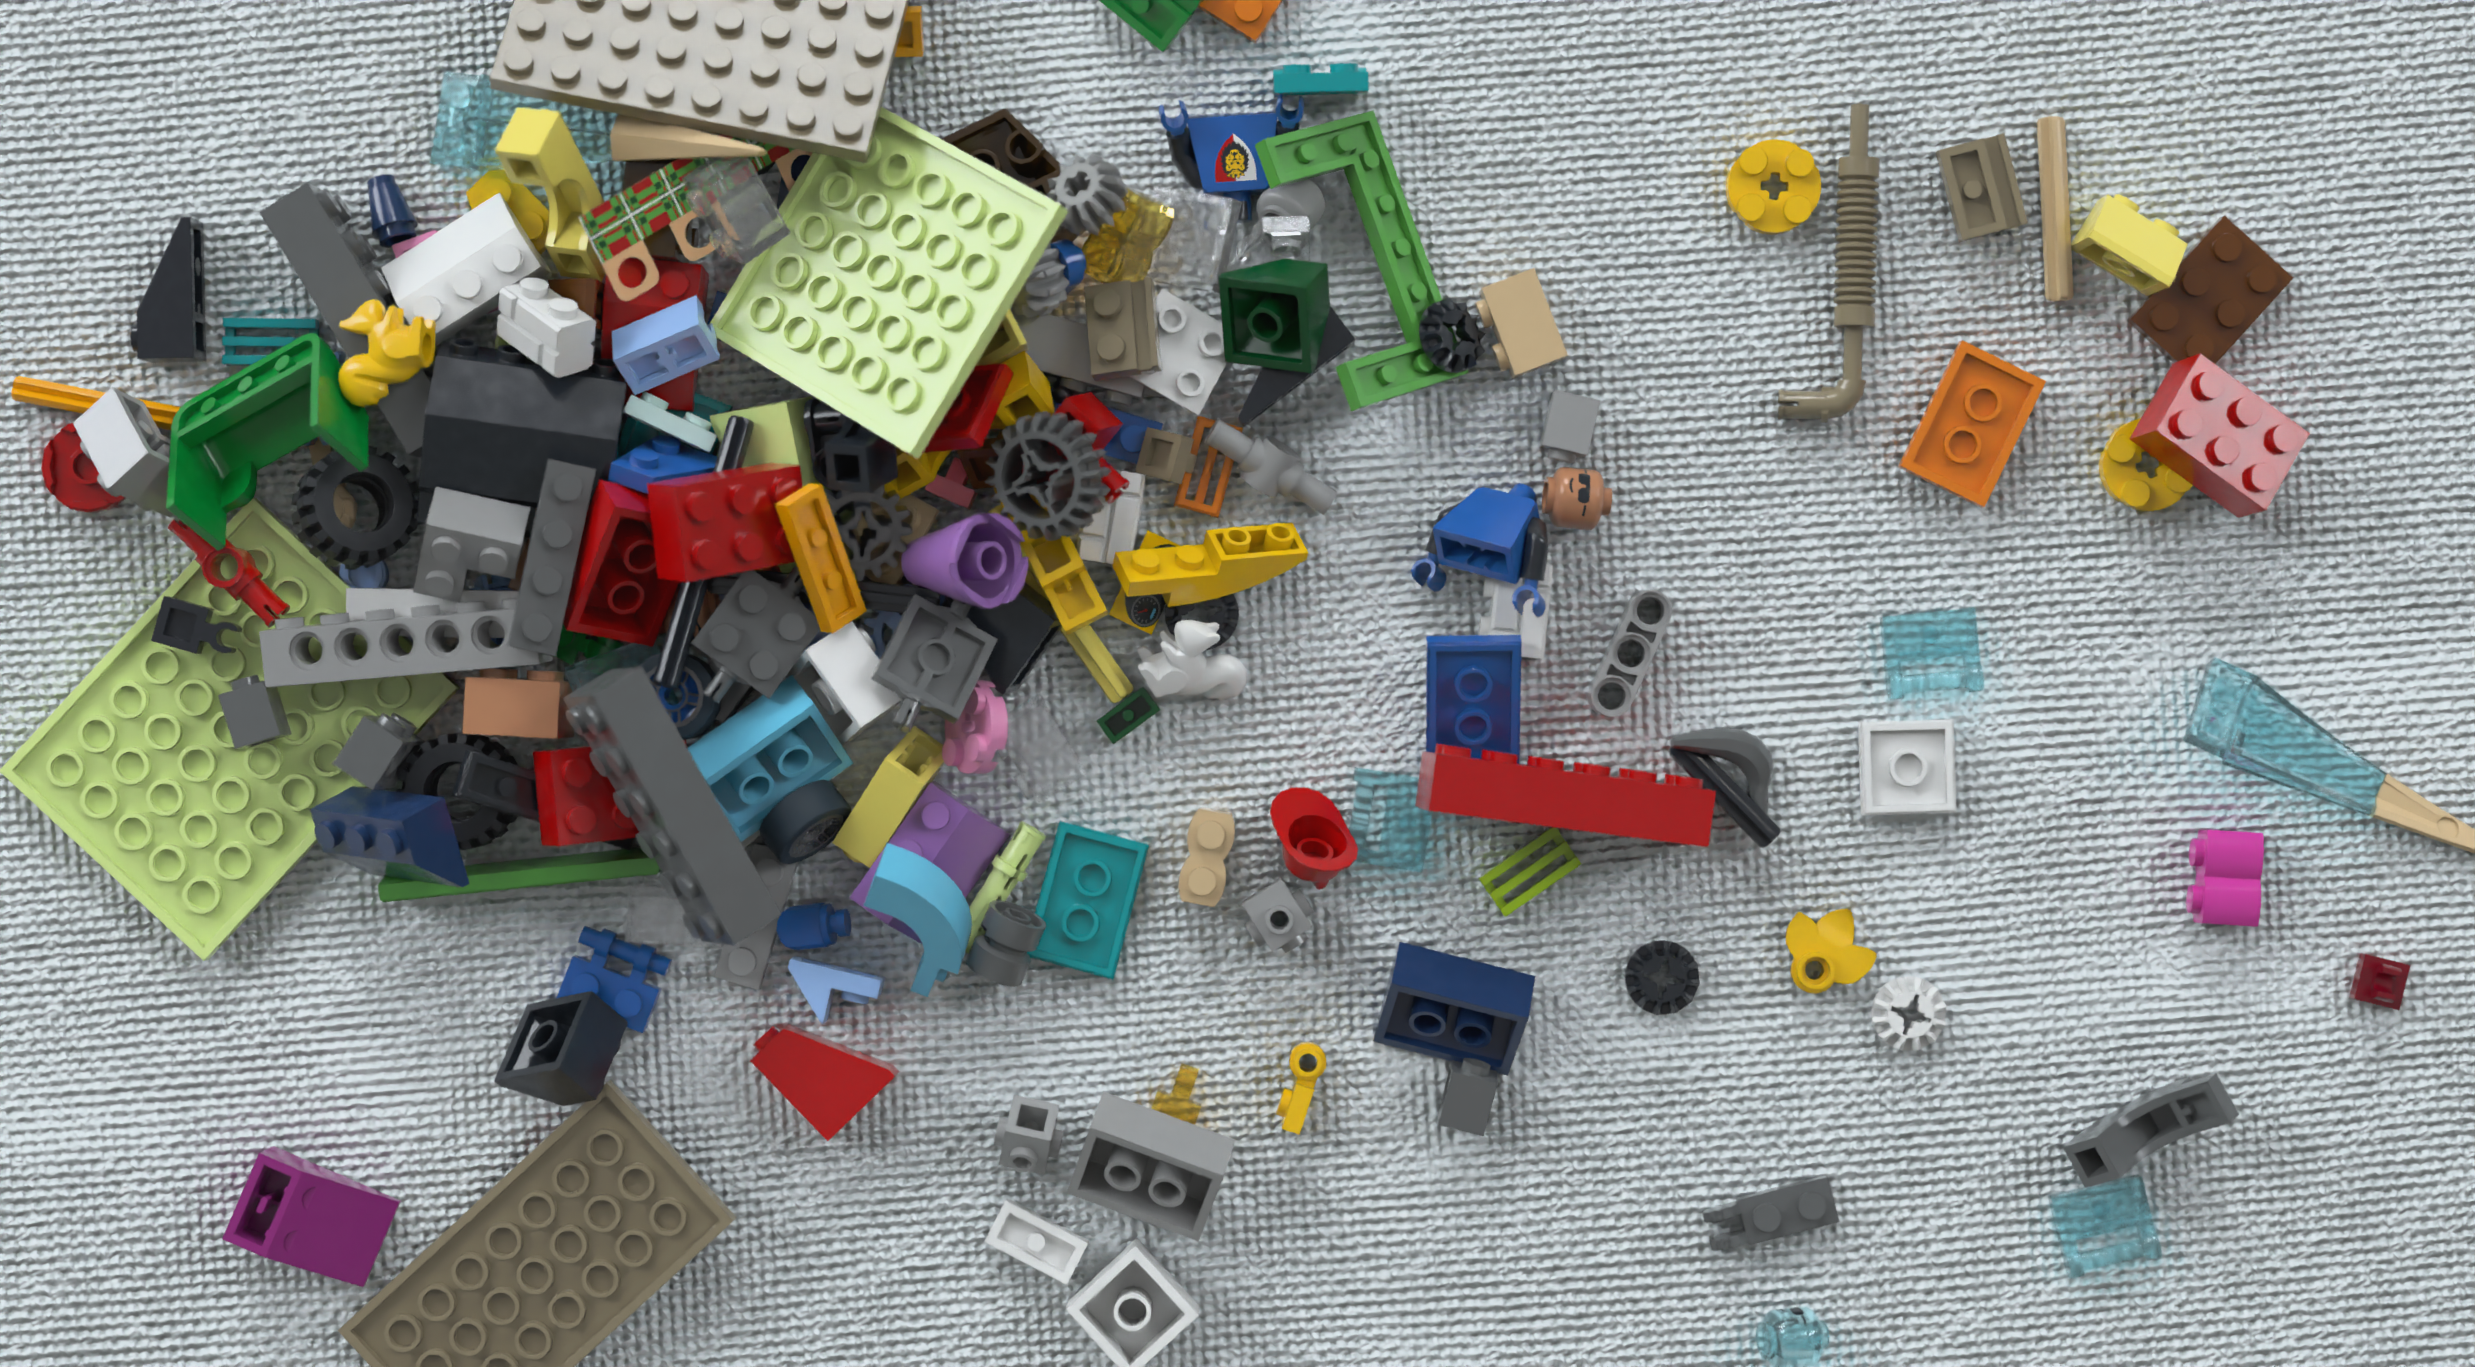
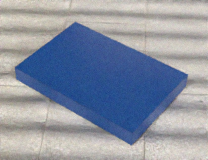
M1521 635L1426 636V752L1435 753L1436 744L1470 748V757L1481 759L1482 750L1518 755L1517 763L1519 764Z

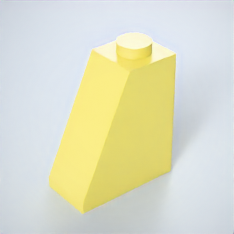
M914 725L911 731L903 737L884 759L832 843L841 848L844 854L852 861L863 863L871 868L925 789L945 764L942 757L943 744Z

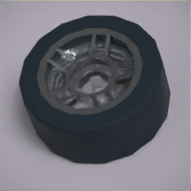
M824 779L813 781L796 789L776 804L763 819L759 831L762 839L781 863L792 864L809 858L828 846L835 839L852 810L832 782Z

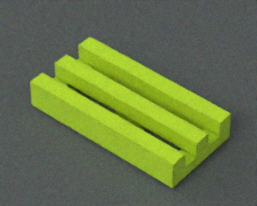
M1550 827L1478 879L1506 917L1580 866L1581 862L1575 856L1556 827ZM1553 839L1557 847L1498 888L1492 883L1494 879ZM1561 855H1564L1567 860L1565 863L1506 903L1502 896Z

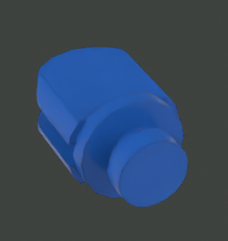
M830 903L797 905L789 907L781 913L777 921L776 931L780 941L787 948L793 950L825 948L835 945L837 935L839 937L850 936L851 918L848 909H837L835 912Z

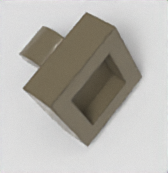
M1147 427L1135 472L1182 484L1184 473L1193 474L1197 456L1190 453L1194 439Z

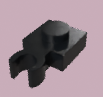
M164 596L151 641L195 654H201L204 643L208 642L218 652L234 653L237 649L225 646L221 641V635L226 629L242 632V628L238 624L231 622L210 623L214 609L174 597Z

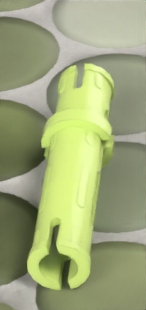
M1023 821L1019 823L1017 830L1001 856L996 855L993 859L992 865L994 867L969 907L972 916V930L966 953H969L975 937L985 935L986 931L981 927V923L990 902L994 900L1006 901L1018 881H1024L1028 874L1025 870L1030 860L1046 838V835Z

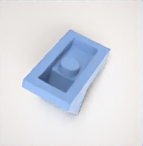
M799 956L792 957L788 965L790 973L821 1024L828 1020L835 989L842 991L841 998L844 1000L868 1004L869 997L877 999L881 996L886 978Z

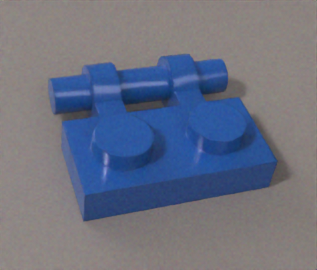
M584 926L578 943L593 948L594 954L591 961L577 955L572 956L557 998L593 991L628 1022L627 1028L644 1033L662 990L660 987L645 982L648 972L652 971L666 976L672 959L657 954L656 948L643 943L639 947L618 939V933L604 928L600 932ZM610 955L633 964L630 976L606 967Z

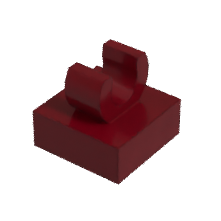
M2360 953L2349 998L2400 1010L2411 965Z

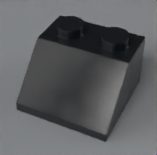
M593 991L527 1004L494 1082L501 1087L561 1106L596 1100L604 1088L605 1077L614 1056L620 1049L621 1039L628 1022Z

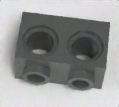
M384 713L377 716H363L333 762V765L371 790L394 788L399 780L400 770L406 769L409 765L406 759L412 752L419 750L424 740L413 734L417 729L413 723L396 713H392L391 716Z

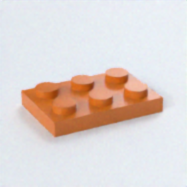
M1963 340L1960 341L1898 468L1980 508L1985 507L2046 381Z

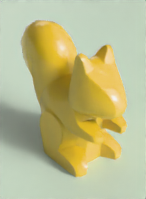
M373 299L365 302L349 319L341 321L339 324L340 328L346 331L368 336V354L352 356L344 362L339 370L341 392L345 399L353 405L364 407L365 405L378 404L379 399L388 395V384L405 382L413 377L421 368L429 367L434 361L436 322L434 320H424L423 316H416L413 318L411 325H404V309L392 305L386 313L382 302Z

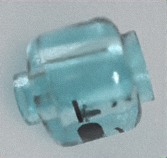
M1808 1306L1774 1309L1768 1311L1763 1318V1322L1757 1325L1756 1344L1760 1356L1764 1360L1768 1359L1773 1367L1814 1366L1821 1359L1823 1348H1827L1829 1345V1331L1826 1323L1823 1320H1819L1816 1313Z

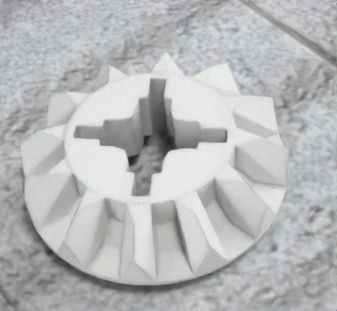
M1904 976L1889 981L1878 991L1872 1004L1871 1018L1875 1031L1885 1043L1898 1050L1919 1051L1921 1048L1936 1042L1938 1035L1946 1026L1947 1006L1938 989L1932 984L1918 977ZM1916 994V1010L1922 1013V1016L1927 1017V1021H1912L1909 1027H1906L1905 1033H1903L1905 1028L1903 1026L1904 1018L1897 1015L1898 1013L1892 1011L1891 1008L1892 1006L1896 1008L1908 1007Z

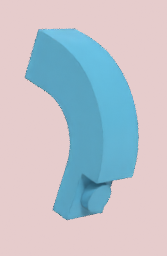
M887 843L874 874L864 906L901 920L919 936L924 952L910 991L928 997L935 980L944 982L948 971L955 974L959 973L972 930L970 908L959 887L939 867L911 851Z

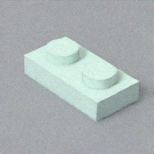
M643 392L640 399L633 395L630 396L623 410L624 415L709 454L717 437L716 434L709 432L712 423L689 412H686L683 419L666 411L669 405L668 402L647 392Z

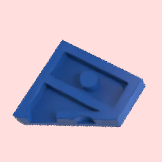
M658 435L612 462L609 481L648 494L647 483L712 473L717 456L681 445L680 440L675 437Z

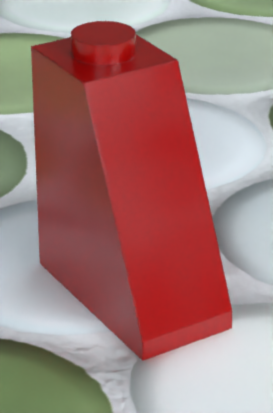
M791 1024L785 1026L780 1032L772 1026L753 1044L759 1052L750 1060L827 1141L900 1072L890 1063Z

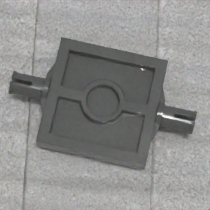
M797 564L782 584L768 581L754 570L744 571L691 644L711 657L719 669L706 689L702 691L710 697L721 682V687L712 698L718 704L734 681L750 685L769 699L820 630L815 614L805 608L797 596L804 586L801 577L796 583L794 582L800 573Z
M916 594L910 599L871 677V680L894 691L903 700L895 719L892 721V725L895 728L902 725L901 731L910 732L920 709L931 711L953 724L959 720L998 640L978 629L966 617L972 605L954 599L950 608L937 606Z

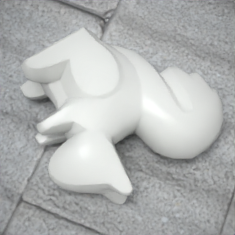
M1182 620L1175 624V636L1166 630L1160 632L1163 641L1160 643L1162 652L1155 654L1151 649L1143 645L1137 648L1142 663L1138 665L1139 671L1156 698L1168 694L1193 696L1204 693V696L1208 699L1217 698L1223 701L1236 697L1243 691L1247 684L1248 676L1245 667L1238 658L1228 654H1217L1205 658L1202 654L1203 651L1220 640V636L1216 634L1219 629L1218 623Z

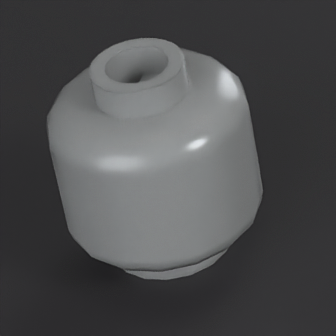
M1311 179L1273 189L1269 187L1261 194L1256 204V213L1264 232L1274 239L1287 242H1295L1304 238L1325 212V200L1322 191Z

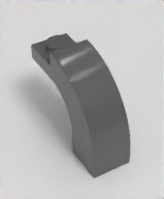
M2217 1073L2193 1081L2189 1076L2151 1091L2104 1116L2074 1137L2063 1149L2084 1187L2088 1188L2119 1179L2139 1161L2156 1150L2183 1137L2231 1123L2239 1113Z

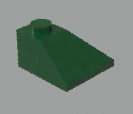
M1283 258L1221 273L1218 277L1225 362L1312 373L1316 368L1330 309L1327 263Z

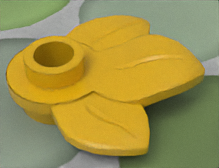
M1847 908L1828 912L1816 924L1807 915L1798 912L1786 929V945L1794 957L1790 966L1792 980L1798 988L1808 993L1824 992L1834 982L1842 984L1857 982L1871 969L1877 957L1876 952L1853 945L1854 919L1851 910ZM1811 961H1817L1821 965V973L1816 978H1809L1805 973V968Z

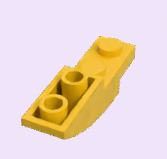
M1028 493L1037 505L1048 511L1047 507L1041 506L1036 496ZM1027 530L1021 531L1025 542H1020L1066 635L1109 614L1070 537L1061 536L1060 539L1049 541L1044 536L1038 539L1029 538Z
M1274 523L1270 525L1206 530L1204 542L1200 545L1115 552L1112 566L1127 597L1162 594L1167 606L1171 607L1220 598L1266 582L1307 560L1308 551L1293 523Z

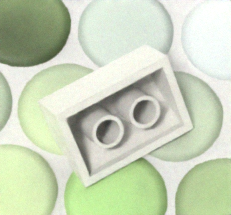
M501 193L491 197L381 268L396 304L399 308L404 309V316L410 325L416 316H423L424 320L431 319L436 322L435 346L498 307L499 293L504 286L519 283L522 279L529 277L542 279L551 273Z

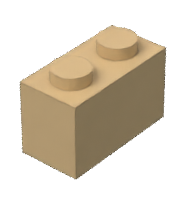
M1534 268L1481 288L1479 292L1481 300L1475 302V307L1483 327L1488 328L1492 326L1498 344L1492 346V351L1501 372L1509 370L1511 378L1514 379L1561 361L1568 356Z

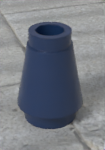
M380 175L370 179L367 182L369 190L372 236L377 238L380 246L384 248H392L391 245L416 237L415 228L418 226V222L398 184H396L394 176Z

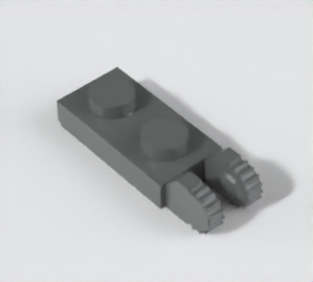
M1827 1175L1736 1197L1734 1202L1702 1211L1704 1222L1706 1223L1722 1222L1739 1214L1741 1217L1742 1230L1718 1234L1709 1240L1713 1251L1733 1248L1745 1243L1752 1245L1840 1222Z

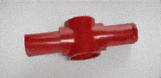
M173 519L168 525V529L174 532L197 555L195 561L202 567L206 580L215 587L224 588L236 601L242 599L265 622L268 628L275 625V619H281L278 615H285L290 610V606L261 580L263 574L256 568L255 560L249 552L234 547L227 539L225 547L218 551L181 520L177 522ZM228 555H232L238 563V571L231 580H226L220 570L221 562Z

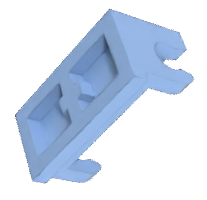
M697 295L612 331L613 361L634 395L720 359L714 326L712 323L706 325L703 306Z

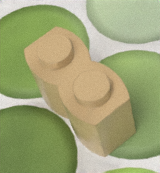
M1199 807L1190 822L1187 836L1190 855L1185 860L1179 876L1181 901L1215 907L1221 899L1226 883L1224 859L1232 848L1235 835V822L1232 813Z

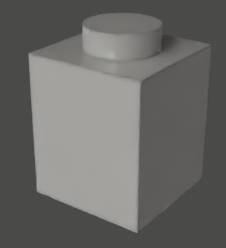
M1554 390L1551 393L1539 443V448L1549 450L1548 458L1574 464L1576 456L1584 458L1588 455L1601 400Z

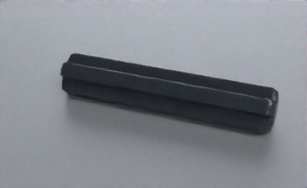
M1675 748L1669 749V755L1690 777L1703 779L1702 788L1716 791L1715 802L1759 847H1767L1779 836L1780 828L1709 755Z

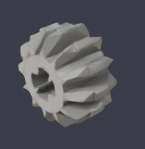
M1094 153L1087 159L1075 154L1073 163L1069 167L1059 164L1061 174L1059 177L1047 179L1052 191L1045 197L1060 204L1068 211L1060 226L1068 228L1079 237L1086 230L1098 236L1100 227L1104 223L1114 226L1112 216L1116 212L1126 211L1124 202L1121 199L1129 193L1126 189V184L1120 176L1121 172L1113 163L1104 161L1102 157Z
M1050 243L1012 304L1013 311L1017 316L1025 315L1028 318L1033 316L1040 317L1051 313L1052 309L1059 307L1060 303L1067 300L1065 288L1069 286V281L1063 272L1066 266L1061 264L1058 258V249H1051Z

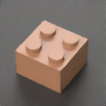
M487 668L480 669V677H465L462 734L551 739L574 737V729L566 717V711L569 708L563 698L577 690V682L564 681V672L527 670V679H517L518 669Z

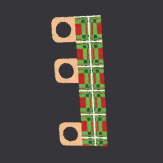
M720 134L718 135L720 137L761 147L767 154L754 157L677 159L578 218L618 298L623 301H630L654 287L659 280L658 270L643 242L644 238L669 224L684 256L690 261L699 260L722 246L725 241V232L710 199L774 161L790 191L795 183L791 176L793 161L800 155L811 156L813 152ZM697 217L707 219L713 228L711 241L702 248L691 246L685 237L687 224ZM629 257L639 258L646 266L645 280L635 288L624 286L618 277L620 264Z

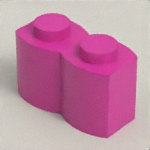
M2199 829L2197 838L2191 839L2189 863L2191 866H2196L2195 885H2189L2187 889L2186 908L2188 913H2193L2194 922L2258 927L2261 910V875L2264 859L2263 833Z

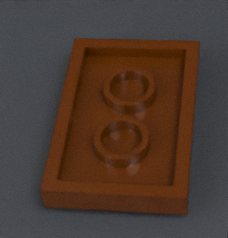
M2224 215L2214 223L2181 260L2175 279L2170 287L2149 295L2126 321L2172 363L2201 353L2216 364L2290 283L2293 277Z

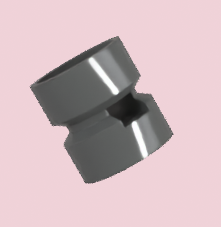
M994 900L990 902L981 923V927L986 931L985 935L975 937L966 958V965L979 976L1000 985L1017 987L1022 984L1031 963V958L1027 952H1033L1037 949L1046 929V922L1037 914L1022 906L1007 901Z

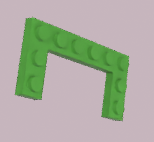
M1374 110L1266 138L1255 144L1270 189L1344 169L1406 340V344L1351 360L1335 367L1351 412L1456 379L1469 373L1468 370L1460 373H1450L1438 368L1427 357L1421 345L1419 324L1422 314L1428 306L1441 301L1442 298ZM1448 328V331L1453 334L1452 342L1454 344L1457 343L1453 328Z

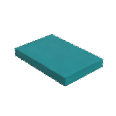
M1060 820L1035 914L1046 922V929L1037 949L1033 952H1027L1030 958L1113 980L1150 844Z

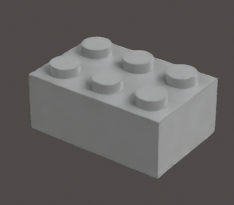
M1103 1091L1067 1193L1199 1241L1223 1180L1236 1140Z

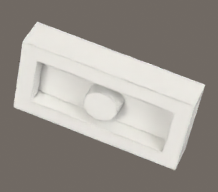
M1006 1198L984 1241L1066 1285L1089 1243L1087 1239Z

